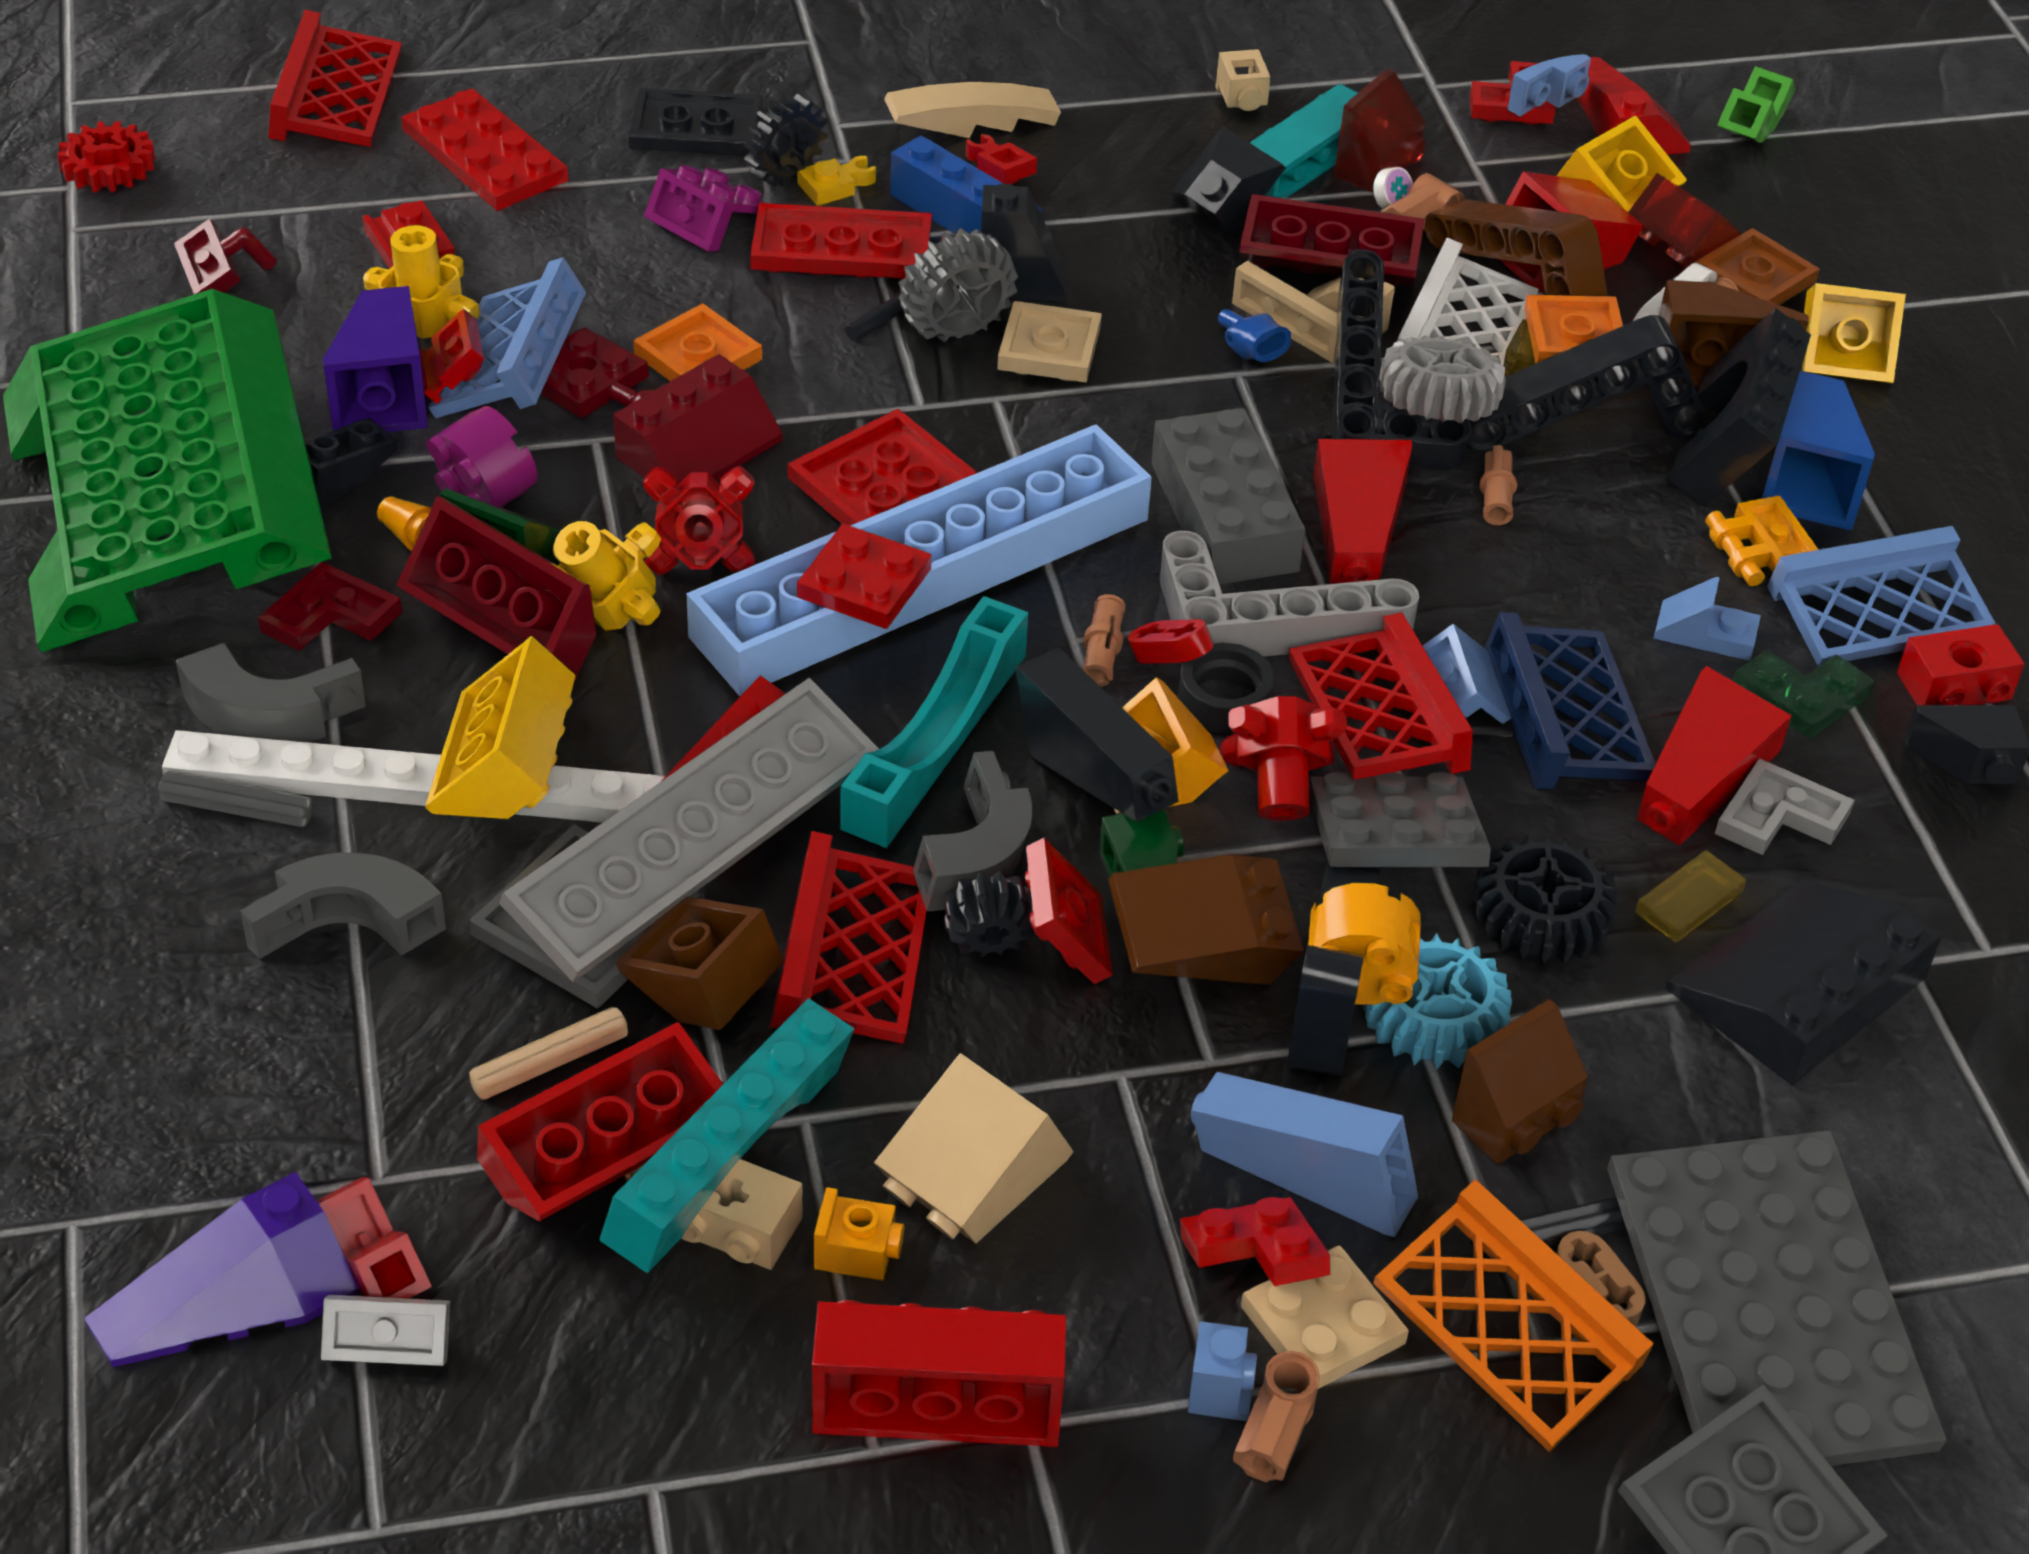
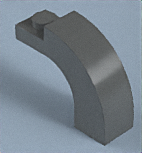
M225 643L176 659L182 695L195 716L204 725L218 734L312 742L326 737L324 722L366 707L361 670L353 658L300 677L283 680L266 679L248 673L238 665Z
M994 751L974 752L963 787L977 826L960 833L926 835L922 838L913 874L927 911L945 910L947 893L958 888L959 880L973 881L977 878L978 872L984 877H989L998 871H1001L1006 879L1012 877L1019 863L1032 821L1031 796L1028 788L1011 789L1008 774L1005 771H1001Z
M331 853L313 856L289 864L275 871L277 890L258 898L251 905L240 910L247 947L259 959L314 928L332 923H352L370 928L381 935L401 956L446 930L442 893L429 880L403 863L383 856L366 853Z

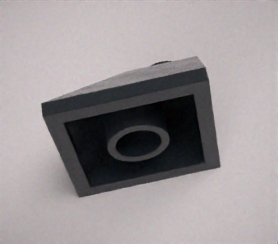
M1222 126L1170 193L1173 197L1233 236L1246 220L1251 195L1265 196L1286 168L1279 161Z

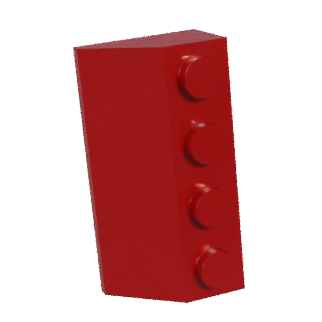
M676 1022L478 1125L477 1160L508 1205L541 1221L643 1166L701 1108L723 1083L680 1023Z

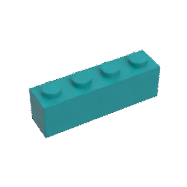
M1339 83L1250 142V144L1282 163L1286 168L1265 196L1286 199L1374 139L1379 103Z

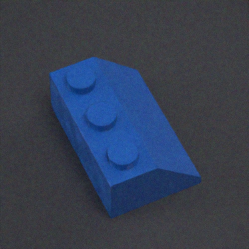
M922 135L891 152V196L918 212L932 213V220L954 234L960 228L969 232V234L975 229L981 232L983 185H999L1003 183ZM1037 205L1040 213L1042 214V208Z

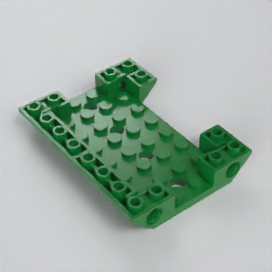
M210 289L30 346L3 394L10 451L14 461L29 456L41 455L45 452L47 454L58 530L28 579L37 646L41 653L139 621L133 590L152 586L170 578L223 562L235 589H239L332 559L278 323L272 309L215 289ZM142 410H146L145 412L136 415V413H138V412H140V411H142ZM160 470L156 474L147 477L149 473ZM167 534H172L168 538L162 541H158L160 537Z

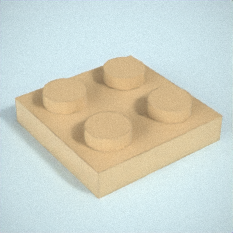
M1014 301L998 354L997 370L1087 383L1101 328L1102 313Z
M1340 1245L1328 1250L1330 1254L1331 1275L1275 1287L1268 1280L1244 1292L1242 1295L1241 1308L1277 1354L1286 1351L1300 1352L1315 1362L1320 1373L1318 1389L1405 1345L1409 1332L1407 1327Z

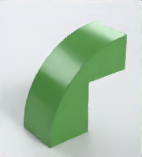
M1755 66L1745 90L1733 88L1717 127L1720 130L1757 143L1765 141L1779 123L1796 90L1794 80Z

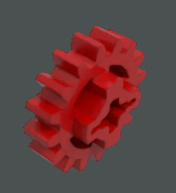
M103 121L97 123V128L94 129L83 125L81 126L80 134L68 133V142H60L58 144L60 152L57 153L60 171L64 173L65 181H75L76 188L78 189L90 185L92 192H98L102 187L108 186L110 192H115L117 189L116 185L120 184L130 188L133 187L132 180L134 178L145 180L147 178L146 171H153L155 168L153 161L156 158L153 141L149 140L146 131L138 132L137 125L134 124L123 128L121 121H116L110 127H105Z

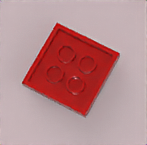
M896 409L788 463V479L841 524L844 523L850 526L977 473L900 409Z

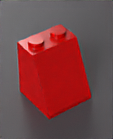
M1523 171L1505 204L1579 214L1588 217L1593 222L1598 233L1603 270L1624 262L1644 226L1590 180ZM1499 259L1526 284L1539 289L1538 292L1540 293L1545 291L1540 265Z

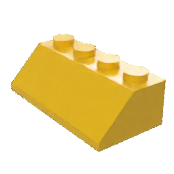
M530 636L461 692L425 808L432 814L509 819L524 806L528 809L535 807L549 791L550 785L547 782L551 768L558 758L555 752L558 741L565 731L563 722L566 711L573 701L570 696L576 675L534 637Z

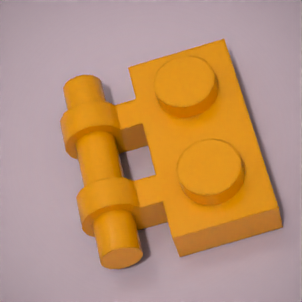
M1780 495L1738 503L1734 518L1726 519L1720 511H1714L1705 519V523L1710 529L1709 537L1715 546L1720 550H1725L1729 556L1728 564L1737 577L1744 578L1751 587L1759 585L1765 578V574L1760 568L1768 566L1773 573L1780 557L1819 550ZM1749 539L1753 545L1745 547L1741 540Z

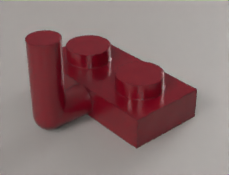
M210 218L174 243L194 294L210 289L227 293L232 286L240 282V276L231 256L242 248L264 271L272 269L277 262L276 257L249 229L241 227L224 238L219 227Z

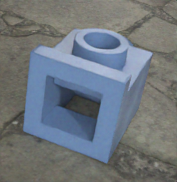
M1199 1322L1188 1413L1248 1421L1257 1362V1354L1246 1352L1248 1328Z

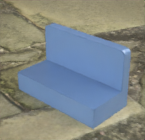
M1454 624L1423 645L1424 650L1465 718L1482 708L1502 724L1511 719L1489 653L1485 648Z

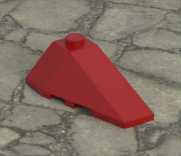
M1591 57L1588 71L1589 84L1585 92L1577 99L1598 136L1636 115L1667 155L1690 153L1691 145L1678 123L1644 89L1601 58Z

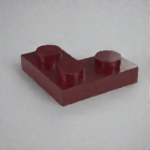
M321 562L258 617L261 633L300 651L330 623H334L372 641L402 613L401 598L325 562Z

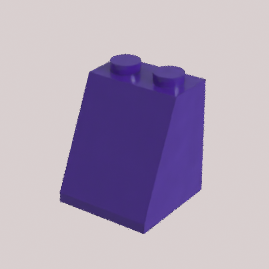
M409 286L363 290L323 358L332 429L336 430L355 421L367 418L372 419L387 433L428 428L420 354Z

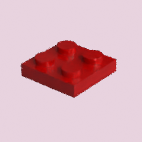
M842 523L798 580L797 598L888 629L931 570L932 554Z
M1045 838L1026 846L1028 871L1025 872V880L1031 892L1033 911L1030 912L1029 917L1036 935L1042 941L1048 940L1061 952L1064 960L1072 969L1078 968L1094 984L1112 976L1102 894Z

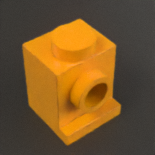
M826 1187L814 1232V1269L884 1281L889 1258L899 1259L904 1238L905 1225L895 1222V1205L838 1196V1189Z

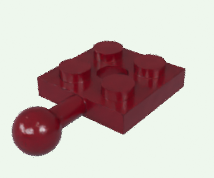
M583 327L565 339L541 391V395L578 417L584 418L611 400H615L627 407L653 391L641 390L636 392L631 389L649 377L647 361L592 330Z

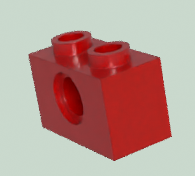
M1999 624L1908 637L1897 674L1916 705H1979L2011 700L2025 663Z

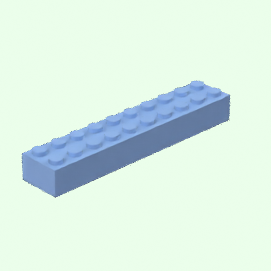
M1095 424L851 525L932 554L931 570L888 629L797 598L798 580L835 534L834 532L686 593L688 637L735 692L741 696L760 675L772 683L1147 521L1152 477Z

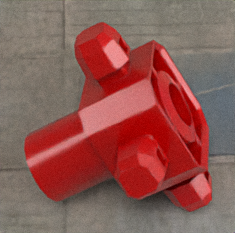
M658 466L654 467L643 479L645 491L655 502L661 500L657 505L655 516V531L661 537L660 544L650 558H645L646 565L655 574L662 575L668 573L679 564V559L691 570H709L721 557L722 564L733 573L754 565L756 558L753 550L743 539L740 540L743 537V505L740 502L748 496L754 485V478L743 467L732 468L721 477L720 483L708 472H691L677 485V478L665 468Z
M1277 696L1251 705L1247 704L1231 709L1229 712V727L1235 734L1227 737L1220 744V754L1224 762L1235 767L1244 766L1257 772L1258 815L1274 821H1292L1306 817L1310 813L1309 771L1331 765L1334 762L1335 748L1330 740L1338 738L1347 729L1345 713L1333 707L1321 708L1296 696Z

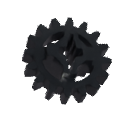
M787 93L783 94L781 104L773 99L769 101V111L766 114L762 111L757 113L760 122L757 126H749L748 131L753 134V137L746 141L743 146L750 151L744 158V161L751 166L750 172L773 187H776L778 183L787 187L790 184L791 176L797 179V171L799 172L808 166L814 165L812 161L814 155H822L824 151L819 147V142L828 138V134L821 130L828 123L827 119L820 115L822 109L800 94H796L794 98Z

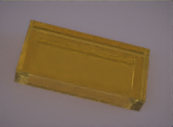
M1705 850L1639 899L1635 913L1677 943L1741 894L1747 879Z

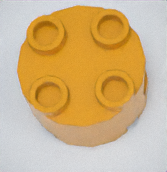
M1350 883L1335 887L1323 894L1322 904L1316 906L1315 902L1311 909L1308 945L1364 955L1355 1005H1376L1385 1002L1392 1004L1405 1003L1413 995V986L1419 974L1420 911L1409 897L1401 893V900L1399 901L1395 897L1388 896V887L1376 883Z

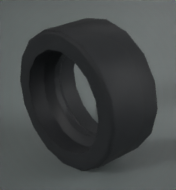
M1215 643L1213 648L1205 655L1182 663L1178 699L1209 733L1231 736L1235 734L1229 727V712L1231 709L1272 698L1275 674L1269 661L1257 651L1240 644ZM1228 679L1246 685L1253 693L1236 699L1218 698L1206 693L1198 685L1209 680Z

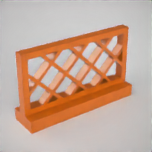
M1476 1179L1459 1194L1457 1202L1376 1275L1373 1282L1382 1293L1549 1452L1624 1379L1626 1381L1630 1379L1643 1366L1653 1346V1343ZM1456 1225L1473 1241L1474 1258L1441 1257L1440 1238ZM1432 1246V1256H1421ZM1483 1251H1484L1491 1259H1485V1258H1483ZM1407 1268L1432 1269L1433 1296L1410 1295L1395 1279ZM1441 1270L1474 1271L1475 1297L1442 1296ZM1483 1271L1506 1272L1517 1282V1299L1485 1298ZM1527 1293L1535 1300H1527ZM1425 1308L1434 1309V1317ZM1443 1309L1476 1310L1477 1337H1454L1443 1326ZM1485 1311L1518 1312L1519 1339L1486 1338ZM1528 1313H1550L1561 1323L1562 1341L1529 1340ZM1571 1334L1580 1342L1571 1341ZM1469 1350H1478V1359ZM1487 1351L1520 1352L1521 1380L1498 1379L1487 1368ZM1529 1352L1563 1354L1564 1381L1531 1380ZM1572 1354L1595 1355L1611 1372L1600 1383L1574 1382ZM1513 1392H1521L1522 1401ZM1531 1393L1565 1394L1566 1416L1551 1429L1532 1411ZM1575 1395H1587L1575 1406Z

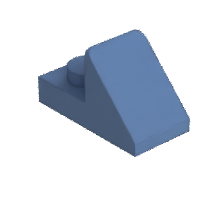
M1715 577L1663 600L1654 639L1750 661L1761 615L1714 605L1720 577Z

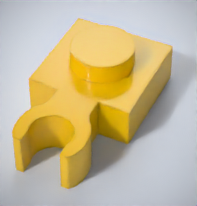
M867 156L852 158L843 165L834 158L828 161L817 162L799 172L797 171V184L817 206L855 195V186H869L876 182V166L867 168Z

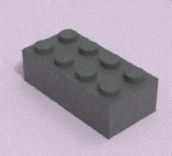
M1245 408L1225 409L1217 412L1179 416L1155 421L1151 465L1182 531L1197 533L1206 542L1219 585L1299 572L1305 527Z

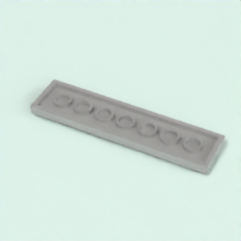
M808 678L503 892L499 904L572 982H575L652 925L684 898L693 895L842 785L864 754L875 752L879 748Z

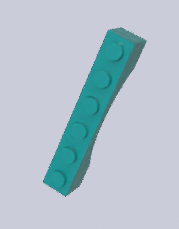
M985 596L982 597L961 625L939 677L915 716L888 745L875 752L865 753L841 785L840 830L885 848L889 846L1015 672V667L1020 665L1025 658L1028 612Z
M808 998L613 1196L599 1241L648 1274L682 1238L718 1185L756 1140L788 1111L801 1104L809 1103L834 1077L840 1068L854 1028Z

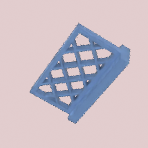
M564 257L549 261L539 280L482 297L479 303L480 315L477 319L485 360L480 371L471 380L466 382L462 380L453 390L446 386L441 391L442 400L438 404L433 400L431 401L428 409L435 418L512 397L520 409L536 405L586 294L585 289Z
M1953 526L1782 556L1767 585L1774 601H1785L1818 667L1904 651L1908 637L1996 624L1955 551L1961 540ZM1947 569L1955 584L1953 589L1926 577L1927 573ZM1900 579L1915 587L1909 597L1883 585L1884 582ZM1855 586L1872 595L1866 605L1840 593V591L1844 588ZM1919 589L1945 600L1946 603L1942 611L1916 600L1915 597ZM1812 594L1829 603L1822 613L1805 605L1800 596ZM1876 597L1902 608L1903 611L1899 619L1872 608ZM1951 603L1969 611L1975 621L1965 623L1948 615L1947 612ZM1833 605L1859 616L1860 619L1856 627L1854 628L1829 616ZM1909 611L1935 623L1933 629L1922 631L1903 621ZM1866 619L1892 633L1890 637L1878 639L1860 629ZM1821 628L1847 639V644L1827 649L1819 634Z

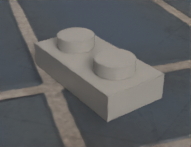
M328 1295L324 1298L321 1360L444 1366L448 1357L450 1301Z

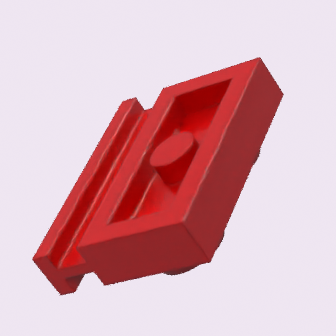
M422 200L402 203L397 207L381 211V217L371 219L369 214L362 216L365 233L389 269L394 265L390 243L391 236L395 231L406 226L419 225L433 230L436 234L439 259L446 254L455 255L454 246Z
M464 308L431 338L432 347L429 350L425 351L422 347L419 349L424 394L436 404L442 400L441 391L446 386L453 390L462 380L465 382L471 380L480 371L485 360L477 320Z

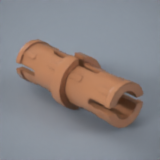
M1112 594L1101 595L1094 602L1092 623L1086 629L1083 639L1086 654L1082 670L1100 687L1107 686L1110 680L1112 681L1115 656L1121 651L1123 645V634L1120 629L1126 607L1121 598Z

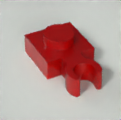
M985 134L980 135V144L973 143L969 139L966 140V157L971 161L977 162L979 170L1003 184H1015L1020 179L1036 173L1037 158L1010 142L999 146L992 137Z

